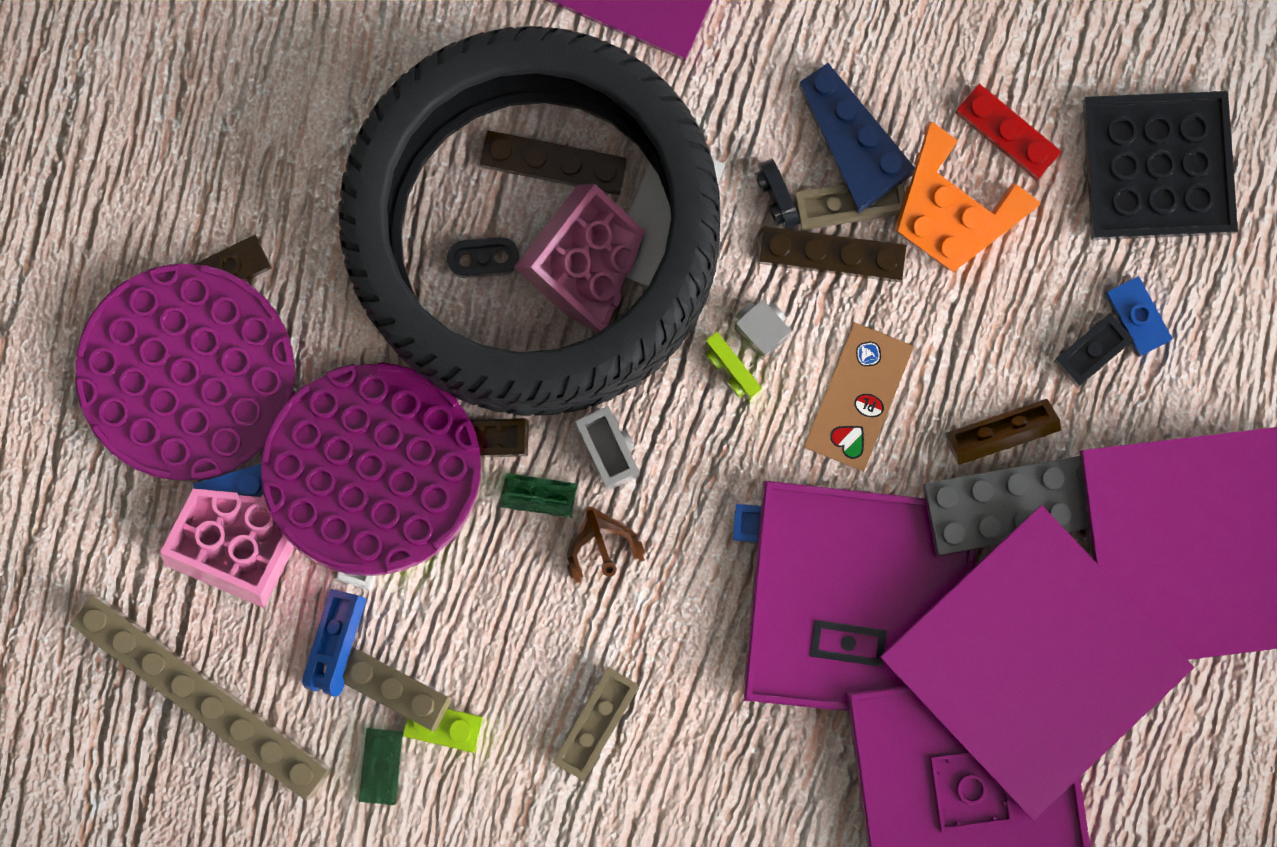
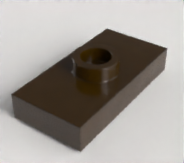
M256 235L195 263L196 265H207L224 270L244 281L272 269Z
M525 418L471 420L477 436L481 458L528 456L529 420Z

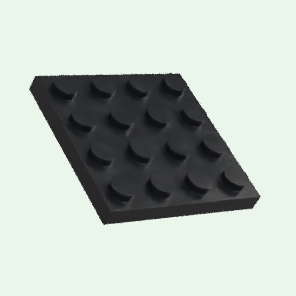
M1228 91L1092 96L1083 99L1091 240L1232 235L1238 232Z

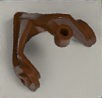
M587 507L570 541L567 552L569 562L567 568L570 577L574 578L575 583L581 582L580 578L583 577L577 554L581 547L593 537L596 538L603 560L601 565L603 574L608 577L615 575L617 567L609 559L602 534H614L625 537L630 545L634 560L639 559V562L645 561L643 556L645 551L642 542L638 541L635 532L624 523L607 516L594 507Z

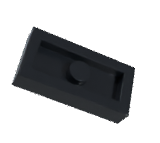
M1109 313L1058 356L1054 362L1078 388L1133 342L1134 339L1117 319Z
M815 620L810 656L882 667L883 660L880 656L885 650L887 630ZM821 629L877 636L876 659L819 650ZM846 636L842 639L841 646L844 650L851 651L855 648L856 641L853 637Z

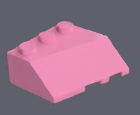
M596 184L577 185L514 268L564 314L594 332L599 333L610 325L609 322L614 308L619 306L623 295L620 292L627 272H631L645 230Z
M192 489L160 551V555L165 566L264 608L294 546L278 529L269 512L264 495L253 497L238 495L235 492Z

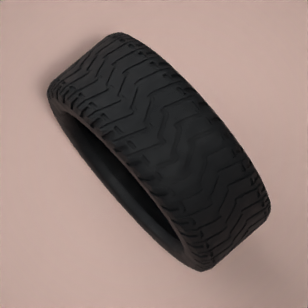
M524 26L516 28L507 27L491 30L486 33L481 32L461 39L458 42L450 43L434 52L431 56H426L410 68L407 73L402 74L387 90V93L381 96L371 110L369 118L364 120L355 138L356 143L352 145L347 159L346 172L342 176L341 201L338 204L339 226H341L339 238L342 254L345 255L344 264L350 282L354 285L353 290L363 309H366L368 318L380 334L413 370L423 378L430 380V383L442 391L452 394L455 398L468 404L478 405L481 408L499 413L506 412L507 414L523 416L534 414L539 416L558 415L562 412L568 413L584 410L589 406H595L612 400L617 395H621L636 387L642 380L648 378L675 353L696 324L698 316L701 314L708 299L715 276L720 243V194L714 162L704 135L691 115L689 108L677 93L673 91V88L656 72L652 71L651 67L633 55L628 54L624 49L606 41H601L600 38L580 32H573L569 29ZM541 103L580 109L612 124L634 142L660 178L670 206L671 221L665 253L649 287L625 315L590 338L559 349L527 352L511 351L483 346L449 330L420 305L415 297L404 266L402 226L408 196L423 165L446 138L475 118L509 106Z

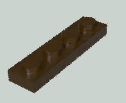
M489 130L486 133L480 161L481 168L571 186L596 184L603 192L616 195L621 193L627 158Z
M764 226L759 264L901 283L907 245Z

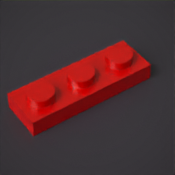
M980 83L955 112L1036 181L1062 152Z

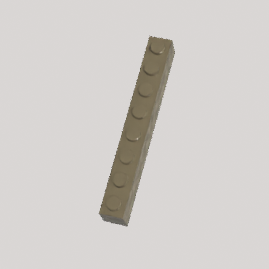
M92 595L70 625L305 801L311 800L333 771L332 768L104 598Z

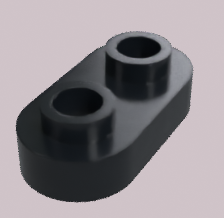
M773 158L759 163L760 171L755 173V178L762 193L768 191L773 204L769 205V210L775 224H783L785 229L800 224L795 205Z
M504 237L458 241L451 246L447 254V262L451 271L461 278L507 275L515 270L514 266L520 259L515 243ZM499 252L508 254V260L505 263L496 262L495 257ZM470 255L473 258L472 263L469 266H462L459 263L462 256Z

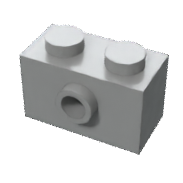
M609 406L575 421L606 491L640 476L630 453L631 450L635 449L633 441L627 429L620 431Z

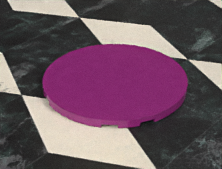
M163 265L148 269L129 280H125L114 288L93 311L81 334L76 352V392L80 407L93 433L114 456L125 464L148 475L163 479H207L232 471L251 460L263 449L268 431L275 417L291 398L294 391L295 361L293 349L286 328L275 309L261 293L246 281L224 270L207 265Z
M382 362L356 366L351 364L326 372V375L316 379L309 385L306 384L301 387L284 404L275 417L264 442L261 457L264 498L274 522L284 537L299 552L317 564L334 571L359 576H377L404 571L419 565L440 552L454 539L469 518L477 499L481 481V457L477 436L471 420H469L465 411L452 394L442 391L430 383V380L423 378L411 368Z

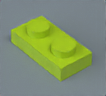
M716 332L708 338L705 343L708 351L704 354L716 370L722 367L729 375L730 379L726 382L738 398L745 396L749 402L757 397L762 391L761 386L721 335Z
M447 709L436 732L407 718L403 737L475 753L484 717Z

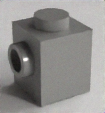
M762 299L754 305L751 301L736 314L739 321L735 324V330L763 360L791 335L792 330L783 322L786 319L785 314L773 302L768 305Z

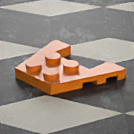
M928 121L923 132L925 136L921 150L917 152L914 162L915 169L911 183L906 188L894 231L947 270L954 272L1035 210L1041 202L1017 184L1011 183L993 211L987 210L937 172L958 140L934 122Z

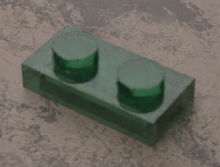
M506 473L500 498V507L572 518L578 484Z
M366 728L359 802L397 805L404 731Z

